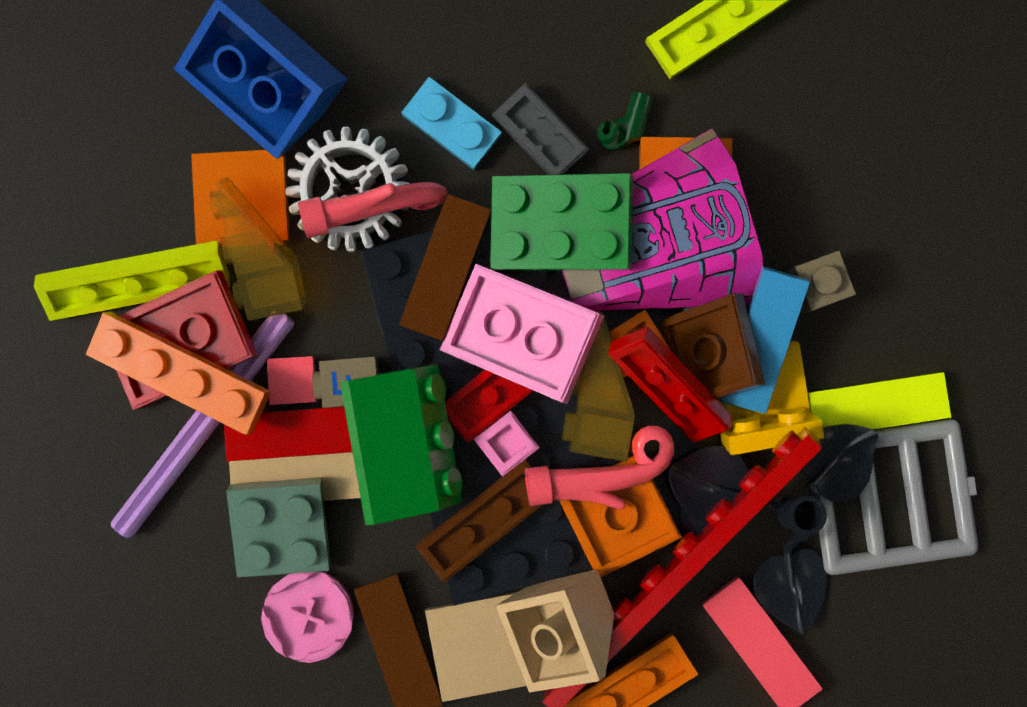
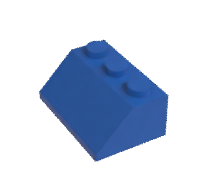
M215 0L174 67L177 73L276 159L281 158L325 114L348 80L258 0Z

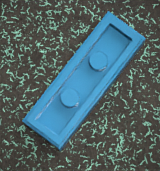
M762 266L747 312L765 385L720 399L721 402L766 414L810 284L808 279Z

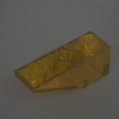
M229 177L221 178L213 183L215 191L210 192V203L214 217L223 221L226 237L221 238V246L226 263L234 265L238 281L233 282V295L238 309L245 308L248 321L303 310L308 300L297 256Z
M595 311V312H597V313L603 315V312ZM603 318L572 394L578 395L575 413L566 412L562 440L570 441L568 449L570 452L627 462L635 413L620 366L607 354L612 340L605 318Z

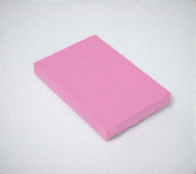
M475 264L440 350L557 401L568 404L604 316Z

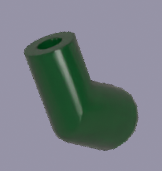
M632 92L626 115L611 122L606 120L599 125L597 137L605 148L619 150L640 140L645 133L654 98L644 93Z

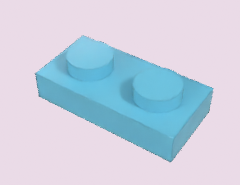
M428 77L401 112L404 118L472 170L478 167L502 135L500 130L430 77Z

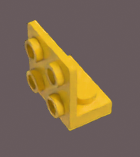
M791 340L766 414L721 402L720 399L718 400L733 416L731 429L720 433L721 445L726 447V450L731 455L774 448L788 432L793 430L798 434L805 426L819 439L824 438L822 420L810 412L800 344L795 340Z

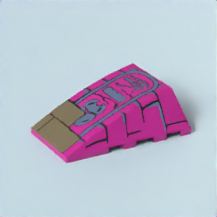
M714 130L706 131L631 174L634 176L632 271H562L571 302L592 311L697 307L732 293H743L745 304L749 306L763 266V255L736 164Z

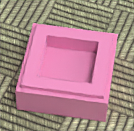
M509 411L474 439L502 476L539 449V446L512 411Z

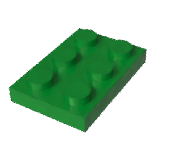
M630 173L492 176L490 270L632 271L634 176Z

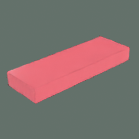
M738 576L701 602L710 617L778 707H800L822 690V687Z

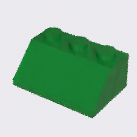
M438 364L391 371L340 382L366 526L436 512L463 502L461 496L462 477L456 468L453 451L454 432L451 424L448 422L444 400L446 386L443 378L440 376Z

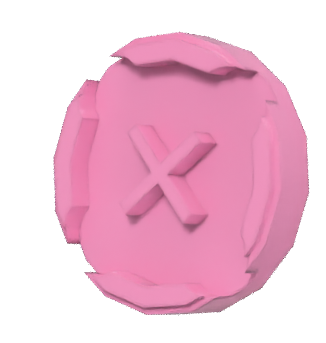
M325 571L292 573L285 576L271 588L265 599L261 621L265 637L276 652L285 657L288 656L291 659L298 660V662L312 663L327 659L342 648L352 631L355 611L350 593L337 578Z

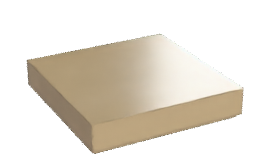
M516 591L489 596L456 606L452 603L426 608L425 613L442 702L526 686L495 606L515 594Z

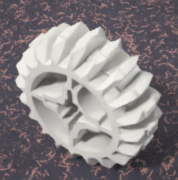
M349 127L342 128L341 141H336L332 132L327 130L324 131V139L327 145L321 148L314 139H310L307 144L314 154L310 158L300 152L295 155V159L305 167L303 171L297 169L288 170L287 175L291 179L299 181L300 185L287 187L286 195L292 198H301L300 201L313 198L314 182L322 168L330 179L329 190L321 197L322 201L337 198L338 193L343 192L339 187L341 183L335 177L336 173L340 174L344 181L347 180L351 185L360 182V187H355L358 193L368 191L376 182L375 178L382 172L384 173L386 184L393 183L395 186L410 184L404 181L396 182V179L408 173V169L405 164L391 167L398 159L399 153L393 148L381 154L386 145V140L382 136L377 137L369 146V132L366 129L360 130L356 141H352V133ZM343 155H360L373 162L367 167L362 165L355 170L348 171L342 169L334 161V158ZM298 202L289 206V211L293 215H300ZM409 207L402 208V209H399V210H402V211H405V210H406V211H407V210L409 209ZM391 211L363 219L365 222L358 225L328 229V234H330L328 248L334 251L337 250L341 238H345L347 251L355 252L357 247L356 238L361 237L364 246L370 249L374 246L370 236L372 232L377 231L383 240H387L390 235L382 225L389 221L393 226L400 227L402 221ZM300 219L297 225L302 231H304L303 223ZM327 234L312 237L311 239L319 243Z

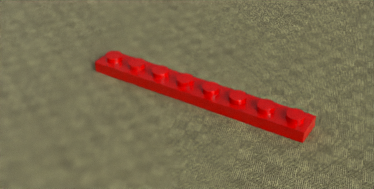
M806 426L798 434L793 430L788 432L773 448L772 452L776 456L764 468L760 465L754 466L740 481L739 486L742 490L730 502L724 498L711 509L705 518L709 524L697 536L693 532H689L683 537L672 551L676 557L664 569L659 564L656 565L641 581L640 586L643 590L632 601L625 597L613 608L614 620L608 662L822 449L820 439ZM587 683L546 690L542 702L547 707H564Z

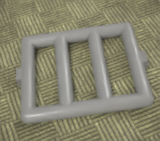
M948 419L875 430L878 432L875 449L898 445L913 545L886 549L874 463L870 480L862 493L859 494L868 552L841 555L833 501L824 499L820 495V501L826 508L827 519L825 525L819 531L824 569L830 575L970 556L978 551L979 546L971 496L977 495L974 476H968L961 427L956 420ZM943 439L958 539L932 542L917 442Z

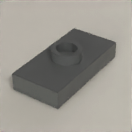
M527 83L523 84L492 114V117L547 175H564L589 150Z

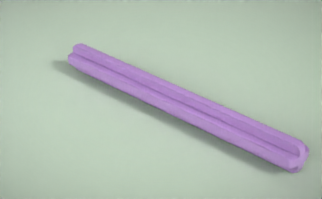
M273 310L251 338L258 356L233 366L228 370L252 381L267 362V359L270 358L293 328L294 321L281 310ZM197 410L111 521V527L116 532L126 538L135 535L219 425V421Z

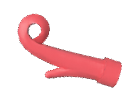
M419 182L398 186L388 183L366 192L320 201L319 197L299 201L298 207L306 238L308 239L328 234V229L406 207H411L415 210L435 208L444 202L447 190L443 185L434 182Z
M659 426L641 428L635 434L632 441V452L637 464L573 469H548V466L526 468L525 481L529 505L552 504V501L578 500L599 503L616 509H624L626 506L624 500L609 493V491L625 489L645 483L659 476L670 465L674 455L672 436L667 430ZM649 440H657L659 450L651 459L646 456L644 447Z

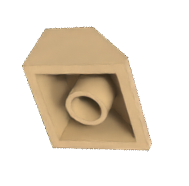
M598 570L527 586L495 605L529 693L597 682L605 678L614 611Z

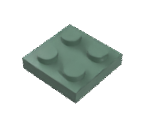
M322 478L229 484L226 493L237 577L329 571L331 560Z

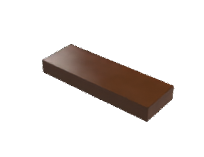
M447 194L400 320V326L444 341L490 217L491 209Z
M526 459L499 478L415 545V548L443 583L542 506L529 505L525 469L532 467Z
M399 573L356 587L354 593L394 707L443 706L444 702H442L441 693Z

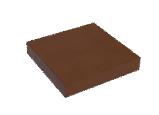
M743 293L729 294L662 319L663 321L660 322L663 338L670 350L717 400L765 385Z

